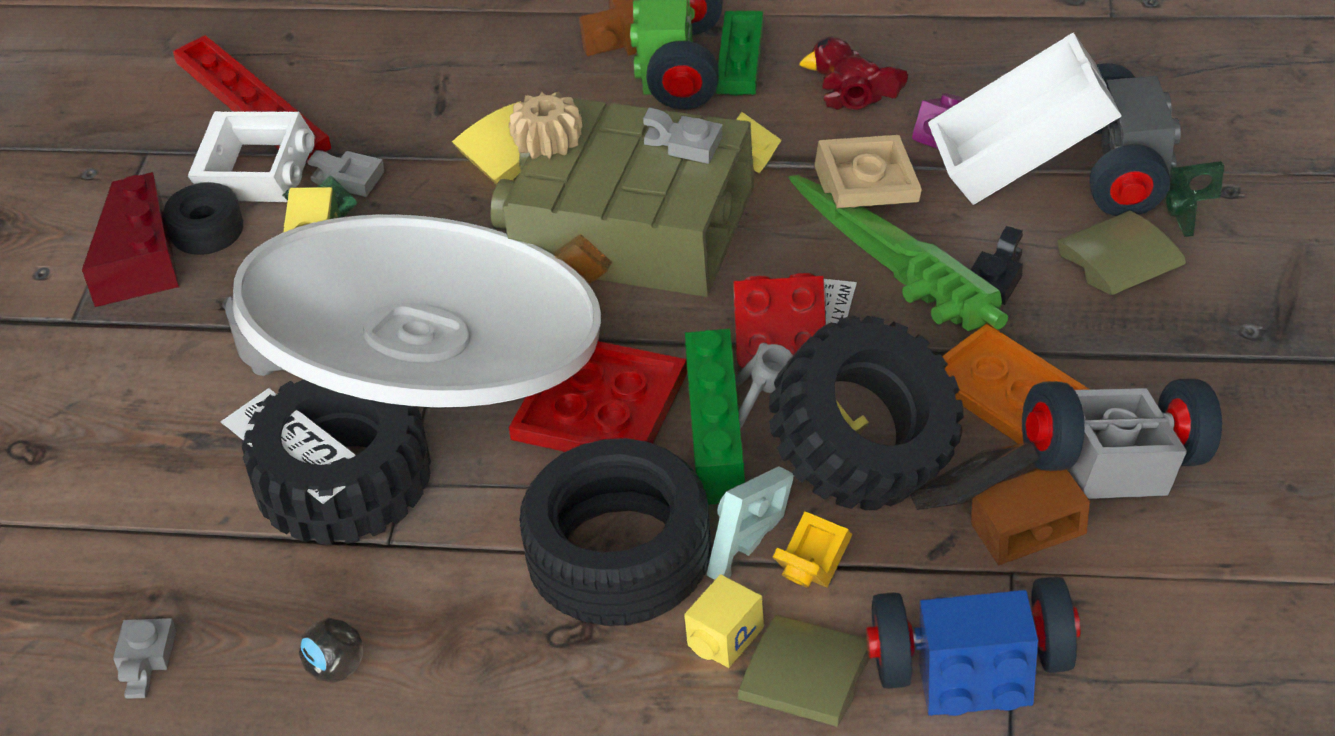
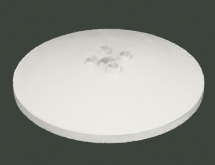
M360 215L314 222L291 229L255 248L239 266L233 286L232 308L235 321L241 333L257 351L274 364L297 377L336 392L368 400L408 406L468 407L516 400L550 389L577 373L589 361L595 351L601 325V310L592 288L581 275L558 257L536 245L508 239L506 233L466 222L427 216Z

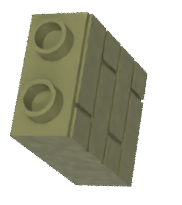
M573 98L574 105L578 107L579 114H581L583 126L581 128V135L578 138V146L568 148L567 155L553 154L550 160L546 155L532 159L530 153H520L521 172L516 181L501 179L494 189L491 201V222L493 227L498 230L507 231L508 239L533 244L548 251L572 267L583 278L708 297L754 189L751 123L749 121L711 116L703 119L723 124L722 139L710 163L707 164L668 155V146L645 145L644 137L649 127L655 128L644 125L643 118L649 108L614 103L611 106H606V102ZM661 110L668 114L674 123H678L681 116L702 119V115Z

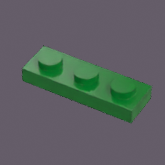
M725 11L718 60L719 80L716 89L717 94H731L735 96L756 94L764 27L763 11Z

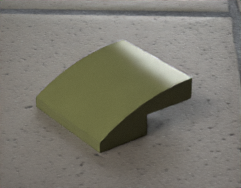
M1132 211L1125 212L1057 240L1060 256L1084 267L1087 284L1110 295H1114L1186 264L1183 253L1159 228Z
M775 615L749 663L739 688L738 699L838 727L853 702L855 683L870 659L867 640L863 637Z

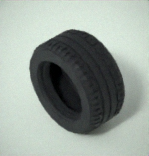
M627 438L603 439L582 444L562 453L547 464L526 490V495L523 497L522 505L520 506L519 522L530 578L541 597L563 614L586 623L603 626L632 625L652 620L672 610L690 596L706 574L711 556V533L707 495L702 481H700L699 476L692 467L665 448L646 441ZM633 511L651 515L665 524L663 530L651 541L625 551L601 553L580 548L568 540L571 532L580 524L604 513Z

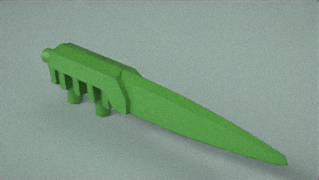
M799 175L789 176L791 183L834 226L868 254L894 272V278L906 285L902 289V294L907 302L912 303L921 298L926 303L936 301V306L931 309V316L937 324L950 320L956 325L962 323V327L967 331L982 327L986 323L995 329H1001L1006 325L1008 315L1000 310L1002 303L1000 291L936 245L918 241L862 206L837 208L832 194L824 193L821 185Z

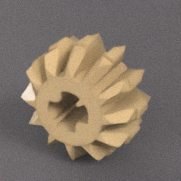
M541 92L536 97L526 95L524 102L513 105V113L510 115L509 122L510 135L513 137L519 153H530L532 159L546 155L550 160L551 156L556 153L567 155L568 148L578 146V138L583 127L581 114H579L578 107L574 105L573 98H562L559 92L551 95H545Z

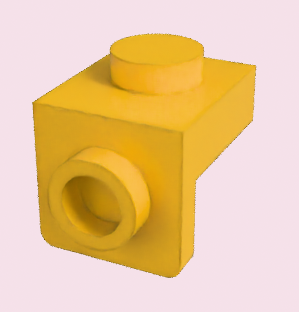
M804 511L786 551L776 548L773 558L784 569L782 576L806 588H809L811 581L827 588L848 546L852 533L847 528Z

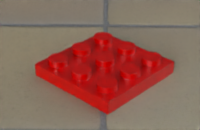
M598 341L591 358L577 373L550 389L524 398L509 425L510 438L513 441L563 452L582 444L603 439L627 438L653 444L688 373L687 359Z

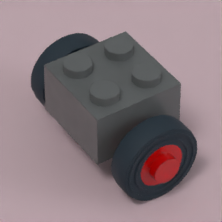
M1111 63L1098 64L1097 67L1121 117L1093 133L1102 134L1101 148L1104 155L1095 163L1091 170L1090 190L1097 206L1107 214L1118 216L1132 211L1141 215L1155 208L1168 195L1170 177H1175L1177 173V161L1173 148L1174 144H1179L1181 140L1180 123L1178 118H1172L1170 94L1169 92H1163L1157 75L1135 77L1130 70L1121 65Z

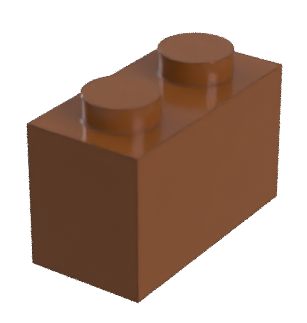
M1035 468L1026 474L995 483L983 492L973 496L971 525L999 566L1087 534L1090 501L1067 469L1045 471Z

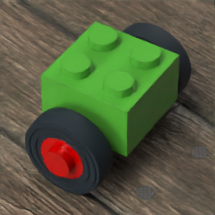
M633 0L634 23H631V46L637 47V55L634 56L635 79H642L643 95H653L660 103L675 109L695 108L711 99L718 86V65L715 57L709 50L693 42V35L706 32L717 23L722 12L723 0Z

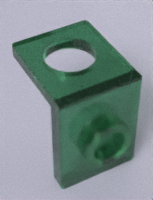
M1222 161L1172 168L1170 190L1166 194V206L1169 215L1176 217L1184 237L1194 236L1197 201L1220 198L1225 167ZM1207 174L1212 176L1211 183L1204 189L1192 190L1189 186L1191 180L1199 175Z

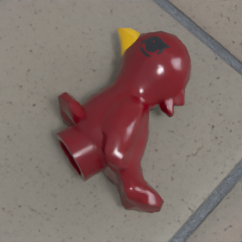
M826 37L819 40L812 52L805 56L799 64L804 68L824 75L822 88L825 90L833 89L832 92L824 95V101L827 107L837 110L841 109L843 105L848 109L859 110L871 103L880 101L882 96L895 99L908 81L906 70L895 67L879 68L875 63L862 58L857 51L852 50L848 42L838 37Z

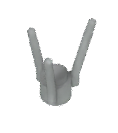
M761 343L755 356L736 376L735 382L737 386L746 381L751 374L753 378L752 386L738 411L740 429L760 392L772 393L775 390L774 381L778 373L793 356L785 347L777 344L768 345Z

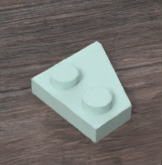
M778 466L728 490L723 495L718 506L720 519L707 569V576L714 580L720 574L730 578L731 564L735 554L740 551L749 556L760 544L765 534L771 531L784 517L794 478L791 472Z

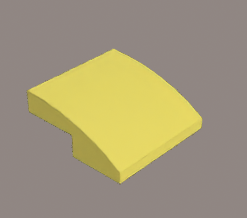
M514 104L505 106L485 116L452 141L456 148L496 185L501 179L513 180L521 172L520 153L513 137L510 135L509 129L510 115L513 113Z

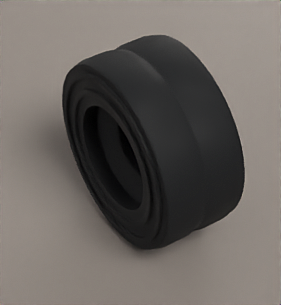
M203 182L184 187L174 193L164 206V220L170 239L176 248L188 254L204 255L223 250L238 239L243 229V218L236 195L230 188L219 183Z

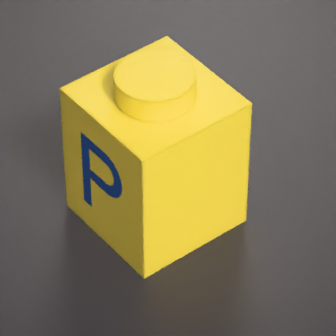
M721 574L684 614L688 646L701 658L706 660L713 659L727 668L731 667L764 628L762 595Z

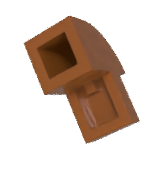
M609 0V10L579 17L583 49L587 56L624 48L628 56L637 53V47L631 46V23H634L633 0Z

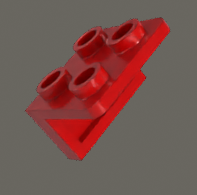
M796 273L790 275L789 278L771 279L768 276H750L742 281H734L737 363L740 368L743 369L755 356L761 343L783 346L794 355L810 337L826 325V290L823 276H815L811 273Z

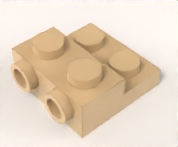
M899 135L818 140L815 169L824 193L832 194L837 208L919 202L922 188Z

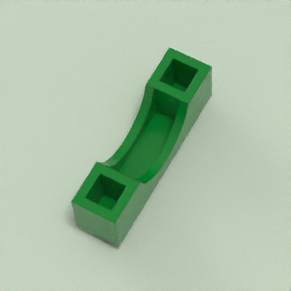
M730 329L684 332L695 471L700 481H702L708 505L719 504L723 495L728 490L745 483Z

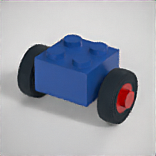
M1045 577L1036 579L1033 582L1031 608L1026 590L920 600V628L915 627L914 633L912 624L907 619L904 601L900 593L874 595L872 599V626L866 627V640L869 658H876L882 687L889 689L902 688L911 684L912 657L915 654L916 647V650H919V668L928 716L942 714L957 716L973 711L993 709L1008 711L1019 707L1033 706L1037 652L1045 672H1064L1074 669L1077 656V638H1080L1081 629L1078 610L1076 606H1072L1065 580L1062 577Z

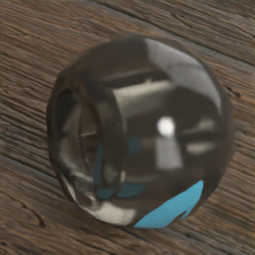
M327 618L314 623L305 631L300 644L299 656L304 669L309 675L319 681L336 683L350 677L359 668L364 646L357 630L344 621Z

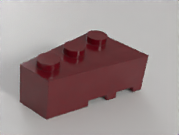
M153 172L131 175L111 183L82 267V272L95 307L179 287L170 236L164 220V206Z

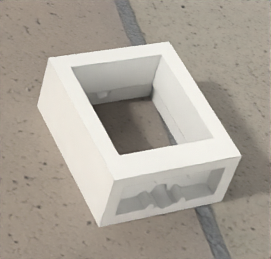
M214 112L188 177L193 184L211 182L225 185L234 192L238 201L288 202L289 189L296 188L301 182L305 163L309 153L314 148L315 136L299 112ZM242 145H280L270 172H232Z

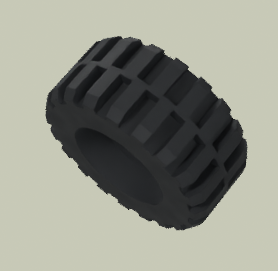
M850 316L841 318L836 324L828 323L820 328L799 348L778 373L774 381L775 390L770 394L769 400L770 412L776 413L769 421L771 434L773 437L780 438L781 444L777 447V450L782 460L786 461L789 459L796 468L791 473L801 483L804 480L810 482L814 486L812 492L825 500L830 495L836 497V504L838 506L850 509L860 502V508L863 510H878L883 505L891 507L904 501L908 496L913 495L948 465L955 455L954 447L960 443L963 432L962 425L957 424L964 418L962 400H956L955 395L960 390L955 377H949L944 369L948 366L947 362L940 353L935 356L927 347L930 342L920 334L913 337L907 333L908 327L895 321L890 325H885L884 319L881 317L866 316L860 321L859 317ZM844 381L859 384L875 393L884 402L895 424V445L874 443L862 437L850 427L838 408L835 397V382Z
M304 379L296 383L289 381L280 386L279 393L276 396L270 394L260 404L265 406L262 411H255L248 423L254 424L253 430H246L244 441L242 440L243 460L262 515L269 519L271 525L285 534L290 532L291 537L304 542H309L311 538L316 539L320 545H334L335 540H345L346 544L359 542L360 536L371 533L372 537L384 532L386 525L390 522L397 524L408 514L407 507L414 508L424 494L423 489L427 486L431 474L429 467L431 464L430 454L418 406L363 399L330 390ZM298 410L343 446H359L366 449L356 456L338 463L310 464L292 457L284 449L281 442L282 429L291 414ZM345 486L343 490L323 504L307 492L308 489L318 490L319 497L332 496L333 488Z

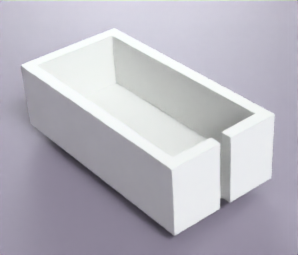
M1073 32L930 120L928 124L950 178L974 205L1120 118L1121 114L1111 93L1107 89V85L1096 63Z

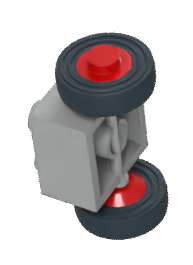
M1194 378L1178 379L1168 383L1160 395L1158 405L1147 388L1074 390L1072 386L1064 382H1041L1034 385L1028 392L1022 413L1023 441L1032 464L1036 468L1045 471L1067 469L1088 499L1167 496L1170 493L1180 466H1198L1209 462L1218 450L1222 434V414L1218 398L1207 382Z

